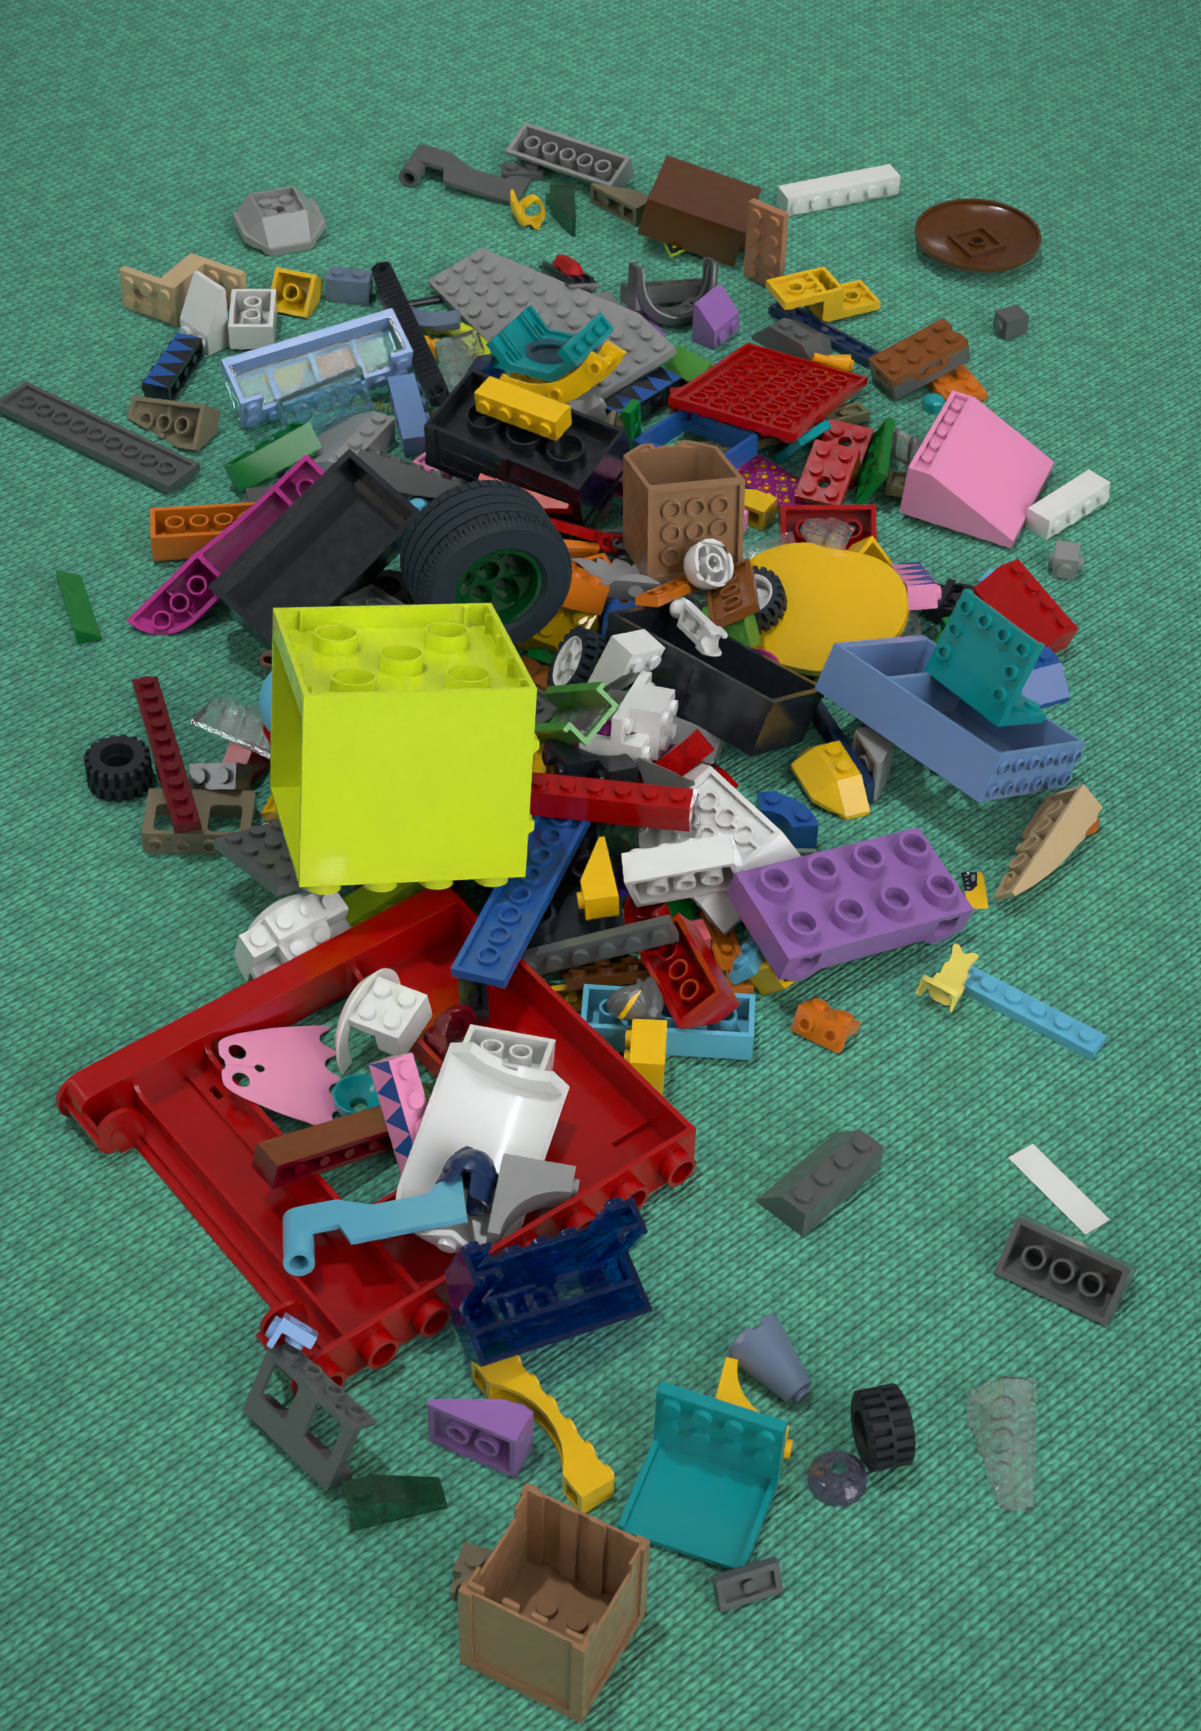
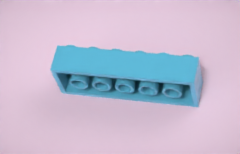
M584 984L581 1017L617 1052H625V1049H630L625 1048L626 1030H632V1021L620 1020L607 1010V1000L611 993L625 986ZM734 993L740 1006L719 1023L687 1029H679L664 1002L659 1020H667L665 1055L752 1060L755 994Z

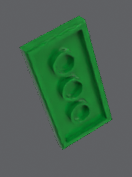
M890 417L885 419L873 435L858 476L855 504L864 505L888 476L895 420Z

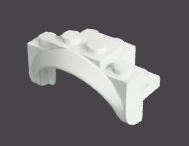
M338 892L330 895H291L273 903L258 915L248 930L238 936L234 952L237 965L246 982L352 928L345 919L349 908Z

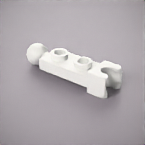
M681 599L673 601L669 609L672 617L679 619L677 626L696 644L695 648L703 655L721 656L722 651L718 647V641L720 637L726 639L728 636L727 632L722 627L716 626L694 604L687 603Z

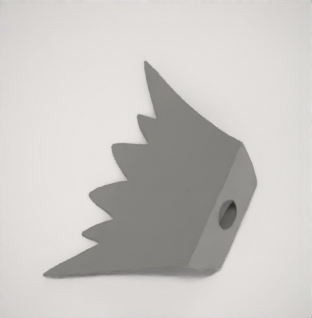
M571 558V560L588 570L589 574L602 578V583L610 587L607 598L635 601L637 595L672 581H656L651 577L642 575L635 564L631 566L619 559H614L612 565L600 558H597V563L583 558Z

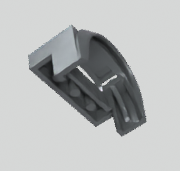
M703 257L702 278L645 282L644 267L638 266V262H629L628 283H621L620 301L626 304L627 307L635 310V312L646 313L651 319L664 325L678 326L693 321L694 306L692 304H695L718 285L719 262L711 257ZM661 303L677 305L674 307H659L661 306Z

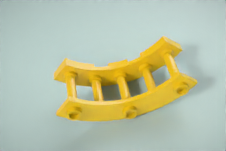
M608 340L597 354L591 351L579 368L571 370L555 382L515 372L512 377L503 373L500 380L561 403H567L580 397L607 378L619 366L627 352Z

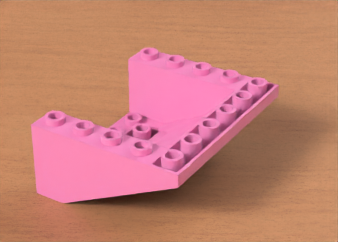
M952 390L908 467L899 512L1012 549L1026 521L1028 507L1035 504L1053 469L1054 461L975 397Z

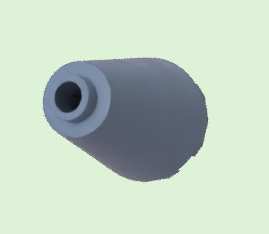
M770 1313L759 1319L762 1324L761 1326L755 1328L749 1326L729 1346L728 1351L730 1353H726L729 1358L738 1359V1366L786 1403L794 1401L798 1404L811 1393L809 1387L812 1382L779 1318L774 1313Z

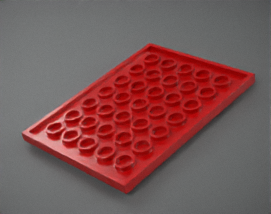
M747 342L668 397V405L676 407L679 411H690L696 413L699 417H710L717 419L722 424H734L742 430H754L762 436H774L780 438L782 442L791 443L866 387L868 377Z

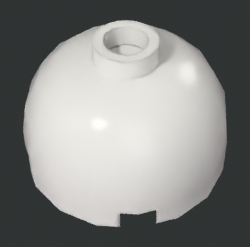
M705 539L688 550L684 558L683 568L688 581L693 586L702 590H714L726 585L723 583L732 578L734 570L732 556L730 552L726 554L722 548L724 545L715 539Z

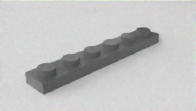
M665 915L526 949L521 958L538 975L679 942V932L670 916Z

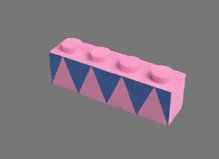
M920 562L890 564V567L898 573L905 585L909 610L938 608V600H941V587L937 585L936 580L932 578L931 574L927 572V569Z
M413 1053L393 1055L369 1064L401 1176L428 1105Z

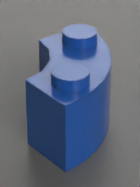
M776 791L757 792L756 808L784 833L795 849L816 848L819 825L813 813L805 805Z

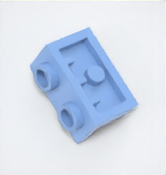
M286 1312L282 1319L275 1316L265 1334L269 1338L266 1346L271 1349L281 1333L287 1335L285 1339L287 1343L299 1350H302L304 1346L311 1349L318 1337L317 1331Z

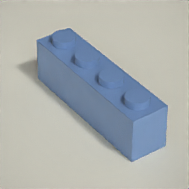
M414 373L387 377L389 397L404 456L422 454L426 452L424 425L430 419L428 412H424L427 411L425 397H420V395H423L421 383L416 382Z

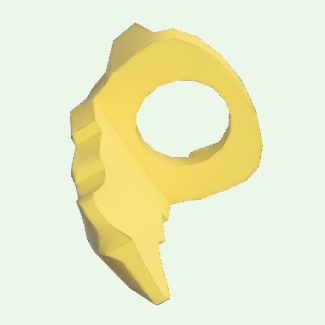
M955 943L952 948L951 958L948 962L944 963L941 972H937L933 978L924 974L915 994L921 996L928 988L930 996L936 1002L950 1006L949 1011L952 1013L960 997L963 995L965 989L963 985L969 977L968 972L971 966L978 960L979 955L976 953L964 954L961 946Z

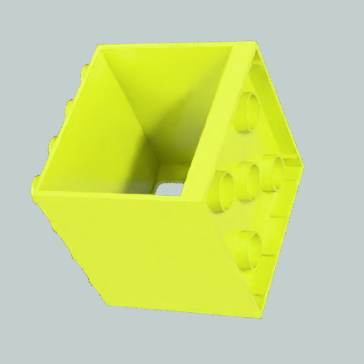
M492 603L273 608L270 791L299 887H307L310 892L315 894L330 895L337 893L341 889V885L363 884L370 891L388 892L394 890L397 887V883L419 882L425 888L440 890L452 886L453 880L475 879L480 885L499 887L505 885L508 882V878L526 877L528 834L534 830L535 823L529 813L533 754L539 750L540 743L536 733H534L537 688Z

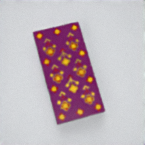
M759 453L736 469L745 479V489L759 490L777 497V512L781 505H810L794 501V495L800 479Z

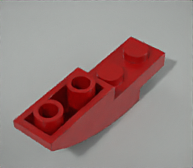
M697 728L654 764L684 776L711 754L715 748ZM641 775L638 777L637 783H644Z

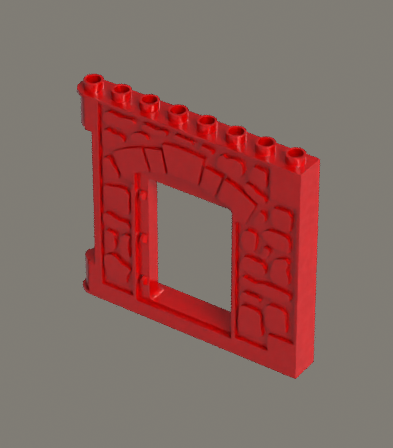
M426 888L83 1068L69 1077L56 1095L55 1105L58 1111L68 1118L72 1117L99 1151L107 1154L118 1150L122 1154L135 1147L269 1306L270 1310L260 1322V1332L256 1334L258 1342L266 1352L269 1348L266 1346L269 1340L265 1336L266 1331L275 1316L282 1319L286 1312L318 1332V1337L312 1348L308 1349L304 1346L301 1352L342 1388L347 1378L368 1366L370 1369H379L388 1364L397 1354L399 1346L421 1334L423 1337H431L439 1333L447 1325L451 1315L468 1304L472 1303L475 1306H481L488 1303L500 1291L502 1284L521 1272L524 1275L537 1273L548 1263L553 1252L572 1242L574 1245L586 1243L597 1233L601 1223L620 1212L624 1216L635 1213L644 1205L650 1193L666 1183L671 1187L682 1184L692 1175L696 1167L694 1159L696 1128L521 958L506 988L487 985L490 1022H477L476 1025L556 1040L552 1071L569 1086V1090L544 1161L576 1166L574 1178L580 1179L577 1195L570 1197L569 1200L557 1207L543 1208L527 1213L521 1229L474 1257L444 1252L414 1233L351 1245L342 1231L337 1229L314 1234L315 1266L310 1273L303 1276H294L285 1270L283 1266L284 1214L289 1209L342 1199L320 1174L271 1189L253 1169L252 1164L257 1143L284 1134L256 1103L233 1093L223 1084L221 1072L224 1067L221 1063L224 1059L219 1055L218 1043L221 1039L234 1034L269 1028L289 1027L352 993L354 988L369 975L380 969L389 968L397 973L402 986L428 996L433 1016L410 1051L437 1079L444 1058L437 1055L424 1042V1032L429 1027L434 1026L436 1018L447 1008L459 1005L457 977L452 976L451 967L456 959V953L460 952L479 917L450 888L440 890ZM231 1045L228 1051L231 1056H235L244 1051V1048L239 1045ZM232 1077L233 1082L236 1085L240 1086L239 1083ZM397 1190L373 1204L396 1200ZM281 1333L273 1347L287 1343L285 1341L287 1335ZM281 1368V1370L291 1380L290 1389L295 1396L298 1391V1385L296 1381L292 1379Z

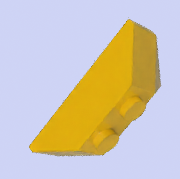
M840 741L805 748L791 763V770L814 804L829 812L839 814V817L845 821L870 814L862 775Z

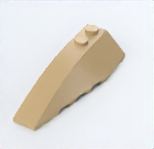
M1084 784L1047 795L1022 833V837L1025 840L1023 844H1017L1015 852L1018 855L1010 860L1008 868L1011 871L1003 876L994 896L997 901L1016 896L1037 884L1053 872L1070 855L1075 847L1085 839V833L1097 821V815L1102 809V805Z

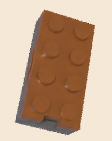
M942 318L868 358L872 379L897 401L967 363L971 358L968 339L960 332L953 331L952 325Z

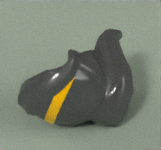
M648 977L645 981L637 978V984L615 990L607 1000V1010L609 1013L624 1021H632V1018L659 1020L664 1005L663 995L656 984V980L652 977Z

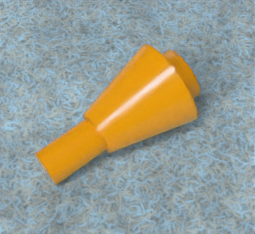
M814 352L812 357L813 362L852 372L854 366L851 354L827 356Z

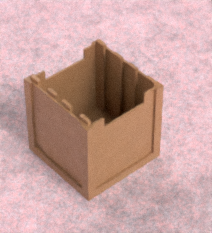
M527 1482L520 1492V1500L514 1508V1519L482 1569L477 1566L468 1581L464 1580L458 1590L460 1663L582 1724L646 1614L650 1540L640 1535H637V1537L611 1526L600 1519L540 1492L538 1487Z

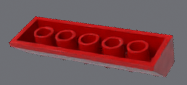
M532 772L529 813L534 816L690 832L697 789Z

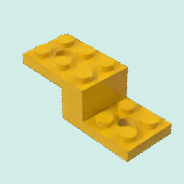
M825 266L766 280V289L784 310H792L807 305L816 317L824 322L849 318L880 309L881 302L861 279L840 284Z

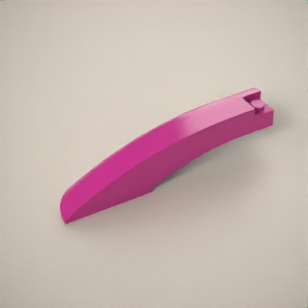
M305 454L246 512L201 550L196 551L127 621L135 628L153 635L176 634L196 623L218 605L208 586L325 472Z

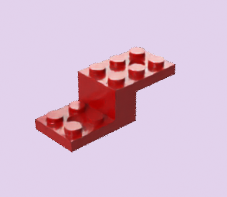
M829 419L832 427L824 433L822 440L815 439L796 489L794 501L810 505H842L847 490H854L874 435V429ZM842 442H848L851 445L847 447L839 444H841ZM820 482L830 484L826 488L818 486Z

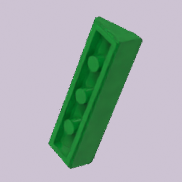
M56 570L57 584L77 644L101 640L102 636L82 577Z

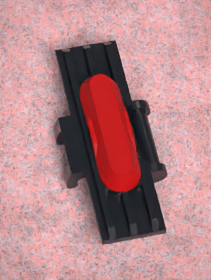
M556 255L552 264L543 261L542 265H539V268L544 271L543 274L564 282L568 288H579L591 294L596 292L598 288V282L594 280V277L584 272L580 263L567 255Z

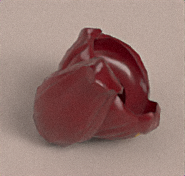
M453 1005L447 1008L436 1018L434 1026L425 1030L424 1042L437 1055L445 1059L450 1043L463 1042L470 1024L476 1025L477 1019L473 1008L468 1005Z

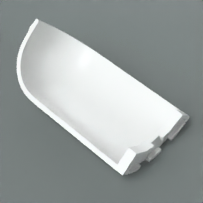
M474 1042L450 1043L400 1178L396 1200L429 1194L431 1188L436 1185L435 1183L442 1173L447 1160L457 1150L465 1146L487 1153L493 1160L498 1175L500 1173L503 1153L544 1161L569 1086L554 1071L533 1070L518 1066L517 1071L502 1066V1059L489 1054ZM464 1189L466 1203L468 1190ZM491 1213L485 1216H470L467 1214L468 1222L414 1232V1234L437 1246L444 1252L474 1257L487 1249L485 1246ZM526 1214L510 1225L501 1240L521 1229Z

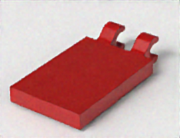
M548 516L557 531L596 541L603 551L620 552V549L613 547V541L615 539L623 540V536L602 532Z

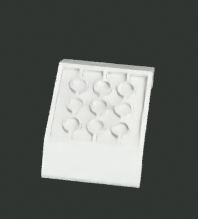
M698 763L682 776L693 780L695 785L690 788L697 789L690 832L628 825L619 832V835L634 849H648L663 843L675 844L690 838L702 839L712 837V835L717 833H731L742 858L743 871L801 857L778 827L711 766ZM727 891L691 897L703 909L706 918L724 936L742 921L727 897Z

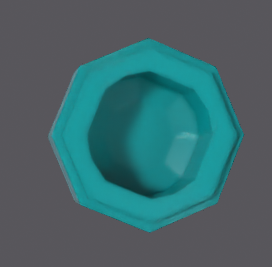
M936 393L926 394L922 401L923 409L932 414L940 413L945 404L944 397Z

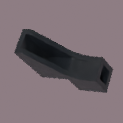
M545 739L542 761L553 774L637 783L638 765L627 754L597 755L558 739Z

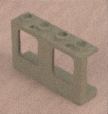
M149 789L141 832L144 853L221 854L214 848V838L225 836L230 832L246 830L253 826V819L257 817L258 811L256 791L191 789L201 820V830L174 834L173 830L154 829L156 815H169L162 789ZM210 816L241 817L240 829L238 831L208 830Z

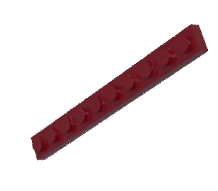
M143 676L139 679H132L134 695L174 834L201 830V820L158 677Z

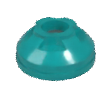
M351 1074L336 1083L333 1089V1103L336 1110L342 1116L357 1112L350 1107L354 1103H363L367 1109L380 1105L372 1076Z

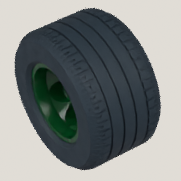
M477 480L463 483L435 497L421 509L409 525L400 551L402 578L416 605L492 603L514 646L530 639L549 624L564 604L572 581V563L568 548L541 504L523 488L500 480Z

